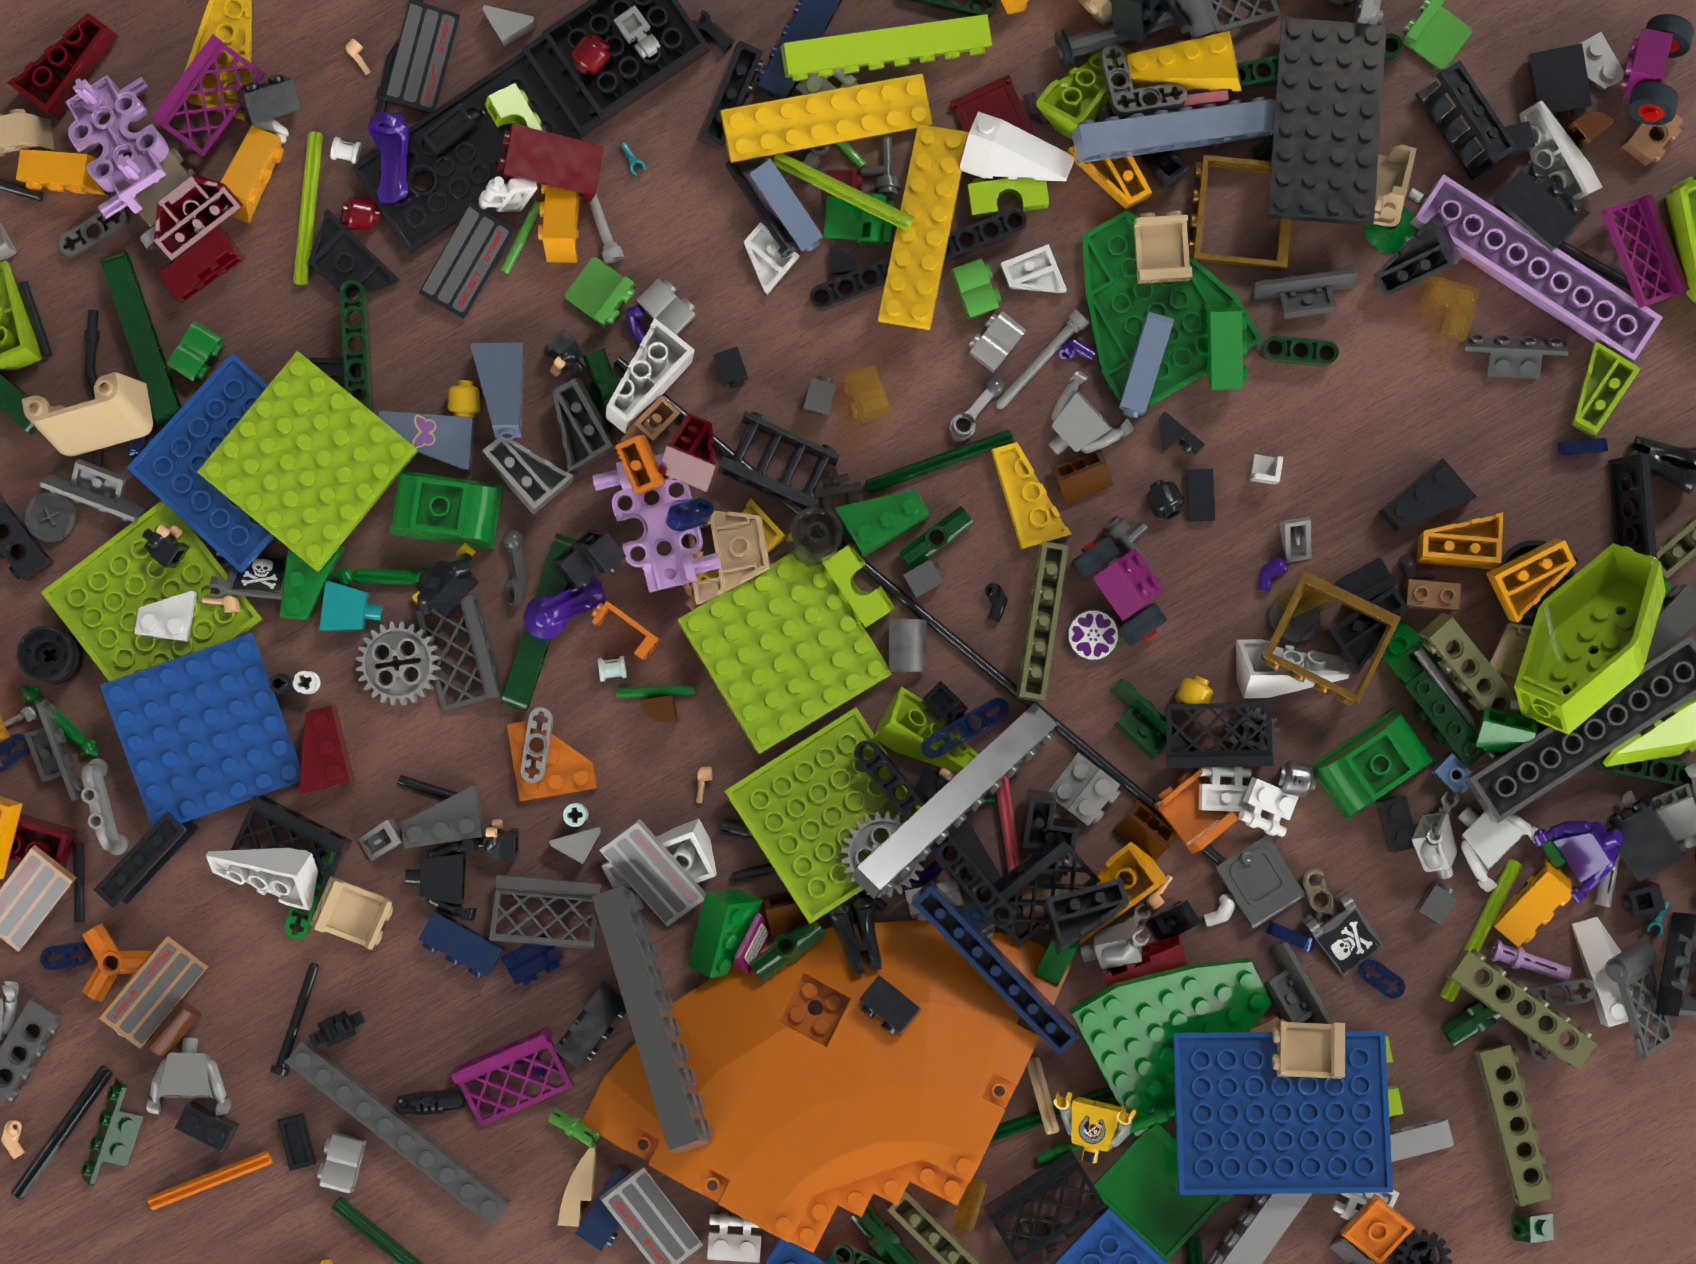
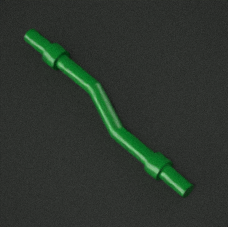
M1175 1104L1165 1109L1163 1106L1154 1110V1113L1133 1121L1130 1134L1156 1123L1161 1125L1168 1122V1118L1175 1116ZM1063 1141L1055 1144V1148L1036 1156L1040 1165L1063 1156L1069 1151L1073 1152L1084 1146L1073 1144L1072 1141L1067 1143Z

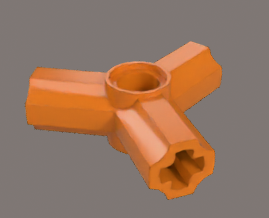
M101 923L82 934L98 961V965L82 992L93 1000L102 1003L118 975L133 974L153 950L120 951L105 925ZM108 956H114L118 960V967L116 969L108 967L106 963Z

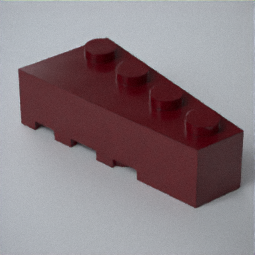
M89 13L62 35L63 38L54 46L50 45L44 50L45 53L34 63L31 61L24 68L25 71L7 82L15 90L58 120L68 107L66 101L77 94L73 89V86L76 85L75 80L78 78L81 81L87 80L119 37Z
M20 813L9 859H14L20 863L29 850L36 845L66 869L76 830Z

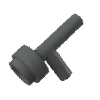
M890 136L882 137V165L861 168L863 178L879 176L875 179V191L887 198L898 196V192L901 190V179L893 176L892 137Z
M1117 515L1109 520L1102 527L1104 530L1103 535L1105 537L1109 536L1112 541L1118 539L1128 553L1135 548L1145 558L1149 568L1151 563L1134 544V541L1148 529V526L1141 521L1126 534L1125 532L1129 529L1130 525L1124 518H1120Z

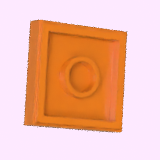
M1374 1194L1340 1230V1233L1375 1263L1381 1264L1415 1227L1377 1194Z

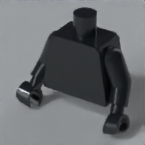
M476 838L452 842L431 849L427 853V858L421 859L420 869H406L405 884L420 885L419 896L425 897V901L429 906L455 917H460L459 919L463 921L475 920L477 908L464 909L460 904L464 903L466 853L464 852L466 850L480 851Z

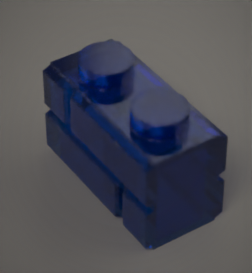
M524 944L501 957V960L514 983L518 985L522 982L526 986L538 979L536 974L545 969L549 973L560 967L559 961L564 957L558 946Z

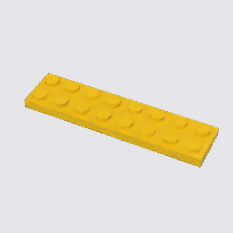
M923 73L720 111L730 163L917 129L918 124L933 125Z
M918 124L900 210L912 216L913 220L907 230L899 227L896 229L878 316L879 322L930 330L962 175V170L959 167L969 132Z

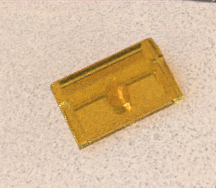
M1324 574L1318 576V578L1329 582ZM1297 587L1277 596L1284 612ZM1306 587L1291 618L1332 599Z
M973 1176L957 1205L953 1225L969 1234L973 1233L986 1191L987 1182L985 1179Z

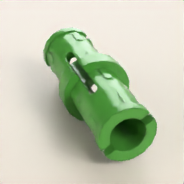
M558 1107L553 1109L556 1115L550 1113L548 1122L565 1131L566 1136L570 1138L575 1137L590 1148L595 1146L592 1140L596 1143L598 1142L600 1134L582 1124V1120L578 1117L573 1118Z

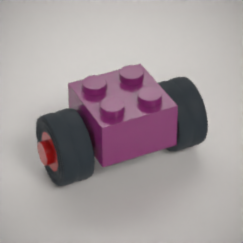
M1660 14L1652 17L1648 21L1646 28H1641L1639 38L1633 37L1620 88L1625 89L1623 100L1629 101L1628 112L1630 116L1638 122L1647 125H1664L1671 122L1676 115L1679 101L1678 93L1671 86L1662 83L1668 58L1681 57L1691 47L1694 28L1687 19L1673 14Z
M1109 536L1097 544L1092 541L1080 549L1083 553L1071 562L1079 576L1084 579L1098 570L1100 573L1094 576L1093 579L1122 621L1129 616L1132 617L1118 628V632L1125 642L1130 646L1141 639L1145 642L1157 634L1155 629L1167 620L1158 605L1154 603L1139 611V609L1164 592L1161 581L1149 570L1145 558L1134 548L1110 566L1106 565L1120 554L1119 549Z

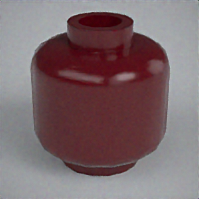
M596 34L592 36L584 35L571 52L575 60L573 65L584 74L587 71L594 74L599 72L610 58L608 50L610 46Z
M351 196L347 202H343L341 222H345L348 229L370 231L374 223H379L380 210L375 208L373 199Z

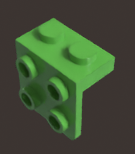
M1425 0L1419 8V11L1422 12L1417 21L1412 18L1403 31L1407 34L1402 41L1403 44L1438 70H1444L1469 38L1472 29L1441 6L1445 0Z
M593 257L565 293V298L605 328L608 323L612 324L620 314L618 310L624 302L627 304L636 292L634 288L636 286L628 277L621 276L600 259Z

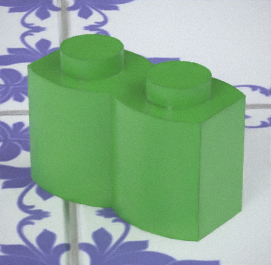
M981 258L952 269L953 279L968 320L998 310V303L1002 302L997 287L992 288L990 278H993L989 263L984 264Z

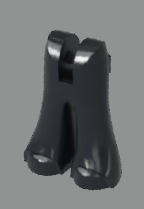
M1635 436L1632 447L1635 450H1630L1627 457L1649 454L1651 473L1660 476L1681 491L1691 495L1696 484V447L1673 446L1646 437Z
M861 898L853 902L851 906L861 941L855 935L848 904H840L826 913L829 922L840 937L854 974L856 976L865 974L861 957L863 954L867 955V961L872 972L881 970V954L875 931L876 909L874 899Z

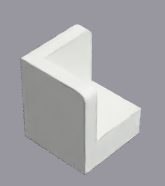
M1255 454L1253 456L1250 481L1273 485L1279 483L1283 457L1277 456L1275 458Z

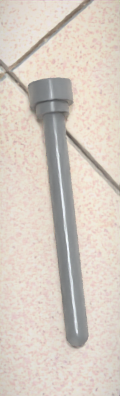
M596 194L591 202L588 203L604 244L601 254L605 264H609L624 258V253L621 246H618L617 242L613 241Z
M1074 309L1067 316L1068 320L1065 322L1067 325L996 401L998 409L1005 408L1074 332L1077 333L1079 330H1084L1089 322L1082 314Z

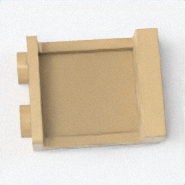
M1181 211L1166 212V216L1156 217L1155 213H1142L1139 218L1134 220L1138 284L1190 281L1192 278V266L1190 267L1188 215H1181Z
M330 876L310 925L314 930L322 933L326 931L372 950L374 945H378L382 938L383 931L381 928L384 921H388L392 915V901L388 897Z
M1279 1021L1277 1027H1273L1272 1037L1273 1043H1277V1054H1273L1272 1067L1273 1070H1277V1076L1334 1079L1345 1077V1023L1319 1024Z

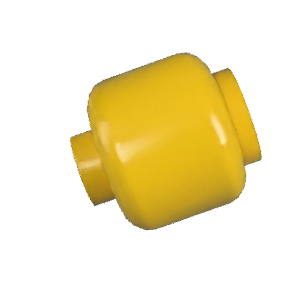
M458 380V385L451 386L448 389L447 408L450 412L454 413V416L474 418L475 414L481 412L482 390L479 387L473 386L474 381Z
M1195 675L1194 679H1183L1175 695V700L1179 704L1210 703L1214 692L1208 687V680ZM1187 709V710H1188L1191 714H1193L1197 709ZM1202 709L1199 713L1205 712L1206 709Z

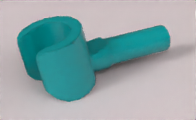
M626 142L622 143L620 146L631 164L630 171L633 175L637 176L633 166L639 163L644 171L646 166L643 161L637 160Z
M1664 901L1665 908L1667 910L1670 903ZM1666 910L1659 911L1654 920L1647 921L1645 930L1648 933L1653 925H1658L1654 936L1660 937L1662 935L1663 927L1661 922Z

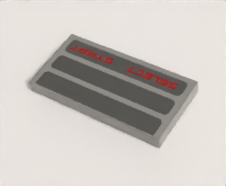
M637 819L600 847L599 851L667 927L704 901L706 894L704 890L640 819Z
M640 1165L600 1197L601 1201L650 1264H680L703 1246L702 1242L643 1165Z

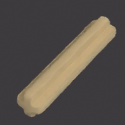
M1034 1057L1029 1059L1027 1067L1045 1132L1047 1135L1059 1132V1126L1040 1058Z

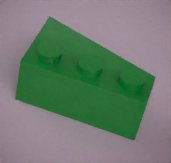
M1235 302L1203 303L1204 311H1207L1205 336H1208V352H1206L1208 385L1211 390L1243 389V381H1247V366L1243 365V355H1247V341L1242 339V329L1247 327L1246 313H1242V310Z
M916 490L834 508L836 517L862 558L929 519V511Z
M340 545L319 572L288 548L279 617L305 621L312 620L324 596L325 582L330 581L347 547Z
M741 888L706 893L687 966L709 978L728 975L734 957L763 900Z

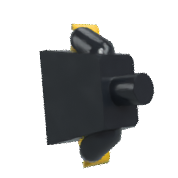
M464 543L455 554L459 557V560L451 562L440 560L429 571L426 570L420 574L419 581L415 585L418 592L411 598L418 605L422 613H430L434 608L442 616L446 617L479 583L471 573L472 556L476 551L468 544Z

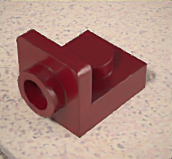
M852 168V170H826V175L857 190H862V175H857V168ZM826 192V198H827V196L836 197V196H834V195H832V194Z

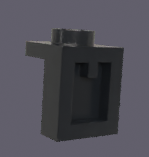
M942 681L923 698L949 726L960 721L968 709Z

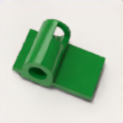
M865 193L894 207V201H886L887 197L884 195ZM827 196L824 238L857 241L858 244L871 245L891 243V223L838 197Z
M1400 619L1381 659L1393 668L1394 676L1405 687L1408 681L1422 670H1425L1412 652L1417 646H1422L1439 671L1442 668L1438 664V661H1440L1439 657L1436 654L1432 655L1423 646L1422 643L1425 640Z

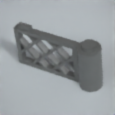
M1178 0L1182 13L1191 27L1190 34L1192 39L1276 18L1281 13L1276 0H1263L1268 4L1269 13H1265L1257 8L1260 0H1254L1253 5L1245 0H1232L1235 2L1232 11L1221 5L1222 0H1217V2L1215 0ZM1239 5L1250 11L1247 19L1236 14ZM1218 11L1229 17L1225 25L1220 26L1216 16Z
M1644 941L1637 942L1606 962L1605 966L1609 978L1618 983L1634 1036L1633 1044L1636 1054L1640 1058H1647L1674 1041L1667 1016L1655 1013L1659 988L1652 965L1656 961V952L1649 943ZM1644 977L1646 978V981H1647V987H1646V988L1643 986ZM1629 985L1634 987L1633 996H1631ZM1641 993L1645 996L1643 1005L1640 1003ZM1652 1002L1655 1008L1654 1013L1650 1011ZM1638 1010L1642 1013L1640 1022L1637 1016ZM1649 1019L1652 1020L1651 1030L1647 1028ZM1659 1027L1661 1028L1663 1038L1658 1036ZM1646 1036L1649 1037L1648 1047L1646 1046L1645 1042Z

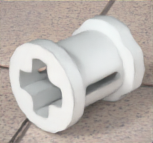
M335 137L331 147L330 158L333 160L339 158L352 161V164L355 165L360 160L362 144L361 142L354 144L342 141L340 137Z
M300 671L294 676L293 686L297 692L313 694L319 690L321 681L316 673ZM304 677L312 679L309 683L310 688L302 687V683L305 682Z

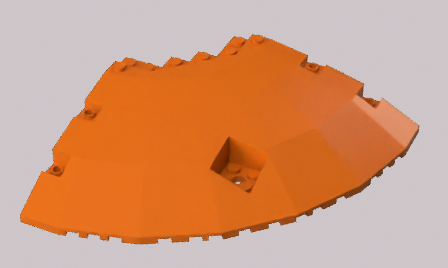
M928 920L875 922L876 937L882 961V969L878 971H871L867 955L863 954L861 957L865 974L856 976L851 969L840 937L834 927L831 926L822 929L826 936L802 953L797 963L786 965L763 983L753 970L751 973H746L732 964L728 975L710 978L673 1002L674 1008L671 1011L674 1019L677 1018L681 1026L682 1033L679 1034L681 1043L686 1045L689 1052V1059L686 1060L689 1069H693L696 1075L697 1084L694 1086L697 1095L700 1094L704 1101L705 1109L702 1112L705 1120H708L712 1127L713 1135L710 1136L712 1143L683 1153L668 1150L636 1042L604 1076L582 1120V1124L598 1132L602 1137L623 1150H627L649 1161V1166L693 1191H697L718 1202V1205L765 1231L787 1242L791 1241L814 1253L837 1205L862 1217L873 1193L898 1205L909 1181L958 1205L988 1148L1040 1035ZM853 923L855 935L861 941L857 925ZM993 931L994 935L990 940L1054 1005L1073 961L1070 962L1057 986L1034 975L1044 952V946L1030 939L1019 946L1009 934ZM792 946L785 947L782 952H789ZM770 947L764 948L761 953H763ZM878 975L921 1008V1013L901 1037L896 1033L893 1036L881 1027L882 1022L875 1016L873 1019H870L860 1010L862 1007L859 1004L860 997ZM813 1000H818L823 1004V1011L818 1015H813L808 1010V1004ZM1002 1086L1004 1093L996 1095L994 1093L995 1087ZM642 1139L648 1142V1147L645 1149L639 1146V1141ZM710 1180H714L718 1186L716 1189H710L707 1183Z

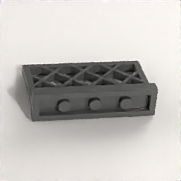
M479 595L465 596L457 604L461 605L463 612L459 623L447 616H442L433 608L430 613L441 617L435 630L426 624L424 615L430 613L425 614L420 610L416 611L420 629L426 630L423 638L429 637V632L432 633L431 637L433 639L429 643L430 646H432L436 636L448 642L442 655L435 651L433 652V655L441 656L438 662L434 661L435 665L441 667L444 661L454 667L449 680L440 676L439 670H434L433 672L439 678L434 681L443 712L500 697L504 694L503 683ZM445 620L456 626L450 639L439 633ZM461 629L469 634L470 641L466 648L454 642ZM452 645L463 651L457 664L445 658ZM467 654L475 658L477 663L473 673L461 667ZM458 671L470 676L464 689L452 683ZM474 679L482 683L485 695L476 697L468 692ZM451 686L461 692V695L456 703L448 705L446 693ZM465 696L471 698L463 701Z
M503 875L496 876L490 940L595 950L598 925L595 905L593 913L585 919L576 909L583 903L594 904L592 896L602 893L601 884ZM501 896H511L517 904L505 912L500 906ZM531 898L539 899L544 906L531 914L524 904ZM557 901H564L569 906V909L560 916H557L550 906ZM521 907L529 917L517 926L509 915ZM547 909L555 920L543 928L536 920V917ZM499 910H500V912H501L503 915H501V916L498 918ZM574 912L581 922L569 930L561 920ZM504 919H507L514 927L507 934L496 933L497 925ZM590 920H592V926L588 924ZM533 921L540 931L533 937L525 936L520 929ZM559 923L566 934L559 939H553L547 931ZM585 925L591 933L590 942L578 941L573 934Z

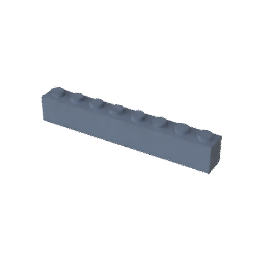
M1257 97L1247 103L1234 100L1226 103L1224 106H1217L1215 103L1202 106L1201 109L1193 110L1192 107H1183L1178 109L1177 112L1168 113V110H1160L1149 116L1137 113L1130 115L1127 119H1119L1118 116L1104 119V122L1097 123L1094 120H1085L1080 122L1072 132L1077 162L1083 163L1273 136L1275 99L1265 100L1264 97Z

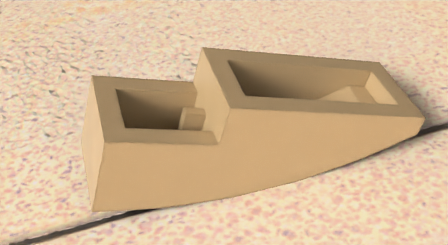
M597 1145L592 1148L589 1147L570 1177L560 1207L558 1225L579 1227L582 1217L583 1201H591L593 1199Z

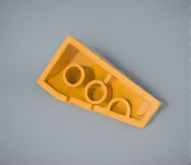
M1132 842L1108 859L1098 875L1101 881L1097 883L1100 884L1122 878L1129 904L1123 911L1084 936L1079 943L1081 944L1095 932L1105 927L1168 881L1153 858Z

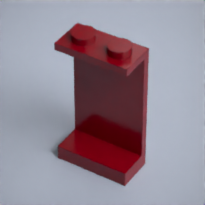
M512 124L508 131H504L501 146L505 147L504 156L500 155L497 163V171H500V177L504 181L507 176L581 193L580 200L591 202L595 197L604 146L517 124Z

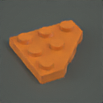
M528 721L507 724L519 801L598 788L593 762L552 733L544 777L535 783L525 781L521 776L520 770ZM538 724V729L532 728L531 734L540 733L546 736L547 730L541 731L542 726ZM539 737L533 738L530 741V749L535 753L541 752L544 749V741ZM528 754L527 760L533 759L532 766L526 768V772L530 773V778L533 779L534 775L540 773V769L536 768V760L542 762L543 756L534 757Z

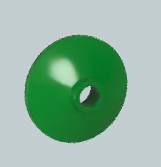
M1404 206L1400 222L1395 226L1394 230H1389L1387 226L1373 224V226L1363 225L1366 240L1374 249L1380 252H1398L1415 234V226L1410 223L1413 218L1412 213Z

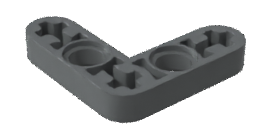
M1109 45L1103 49L1100 62L1111 108L1116 116L1128 118L1130 115L1137 113L1147 115L1160 110H1177L1185 104L1187 90L1179 83L1133 89L1123 49L1117 45ZM1109 55L1117 58L1115 69H1113L1112 60L1108 59ZM1116 76L1122 77L1125 80V84L1117 87L1112 84L1111 79ZM1171 92H1175L1179 99L1175 100L1174 97L1170 96ZM1151 95L1156 99L1157 103L1148 106L1143 102L1142 98ZM1120 101L1129 104L1128 108L1124 109L1123 105H1120Z
M1581 977L1529 987L1526 993H1532L1533 997L1536 995L1540 996L1550 1004L1548 1009L1589 1002L1595 996L1596 985L1591 979ZM1581 983H1584V986L1587 988L1590 987L1591 991L1587 993V997H1583L1582 993H1574L1572 995L1574 999L1570 1000V990L1567 985H1571V990L1579 989ZM1553 988H1560L1564 991L1565 998L1563 1001L1556 1002L1551 998L1550 992ZM1525 1000L1519 1002L1521 1013H1524L1527 1009V1004ZM1542 1016L1540 1019L1544 1021L1546 1028L1548 1019L1546 1016ZM1527 1035L1532 1057L1537 1062L1548 1063L1555 1057L1551 1052H1548L1547 1057H1544L1542 1053H1538L1537 1050L1540 1049L1541 1045Z

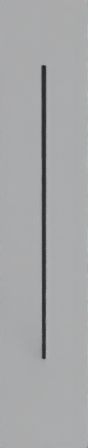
M619 357L614 365L626 373L629 363L622 357ZM663 393L661 396L680 412L678 418L683 421L688 412ZM713 434L712 446L726 458L733 457L735 451ZM743 459V466L753 470L754 467ZM779 501L838 551L847 546L844 541L815 517ZM863 558L866 563L860 568L863 572L921 620H927V625L1016 697L1017 685ZM1018 699L1027 708L1036 703L1057 724L1054 728L1056 732L1167 822L1154 806L1157 802L1043 706L1035 701ZM1209 844L1201 850L1203 854L1217 865L1227 860Z

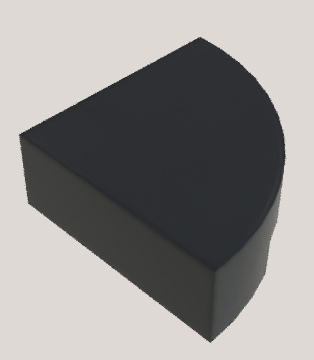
M829 247L832 274L850 273L857 270L855 260L849 253L840 248Z

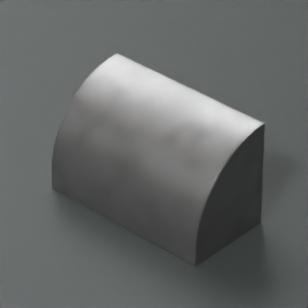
M889 619V672H927V620Z

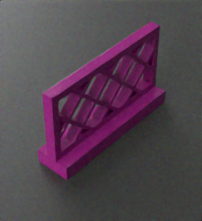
M212 34L151 116V119L202 157H205L241 108L239 100L236 104L225 106L223 91L238 89L239 91L243 88L245 84L240 85L238 70L250 69L257 74L252 82L257 81L258 83L265 76V73ZM223 50L233 57L234 67L219 69L217 58ZM236 59L239 62H241L244 66H237ZM214 62H215V68H216V69H214V70H209V69L211 68V66H212V65L214 64ZM235 71L237 85L222 87L220 72ZM216 73L219 88L203 90V77L206 74ZM199 84L200 90L194 91V89ZM219 91L222 106L206 108L204 93ZM201 94L203 109L188 110L186 102L188 97ZM184 104L185 111L178 112ZM232 108L229 114L226 115V109ZM222 110L224 121L221 125L209 126L207 112ZM204 112L206 127L191 129L189 114ZM185 115L188 129L176 131L168 124L174 116ZM217 129L211 137L210 130ZM207 131L209 141L203 149L193 143L192 132ZM188 133V134H189V140H188L186 137H184L182 134Z
M1652 193L1601 211L1639 308L1670 299L1690 290ZM1612 213L1620 218L1619 225L1615 222ZM1626 224L1633 228L1632 235L1625 230ZM1623 238L1630 243L1629 249L1625 247ZM1636 248L1643 252L1642 258L1635 255ZM1633 263L1639 266L1638 273L1635 272ZM1646 272L1652 276L1651 283L1645 279ZM1643 287L1649 291L1647 300L1642 291Z
M549 1026L457 1065L454 1068L451 1077L455 1084H459L480 1127L574 1086V1082L560 1054L553 1050L555 1044L552 1040L553 1034ZM548 1047L552 1055L551 1063L548 1064L537 1060L538 1051ZM521 1059L530 1063L527 1074L513 1069L515 1061ZM534 1064L548 1069L544 1081L530 1076ZM498 1069L507 1073L504 1084L489 1079L492 1071ZM553 1071L561 1074L565 1083L557 1086L547 1082L550 1072ZM510 1074L525 1079L521 1091L507 1086ZM474 1079L484 1083L481 1094L470 1091L466 1082ZM530 1081L541 1085L540 1094L534 1096L524 1092L527 1082ZM487 1084L501 1089L498 1101L484 1096ZM504 1091L519 1096L517 1103L511 1106L501 1102ZM481 1101L496 1106L493 1114L486 1117L483 1116L479 1108Z

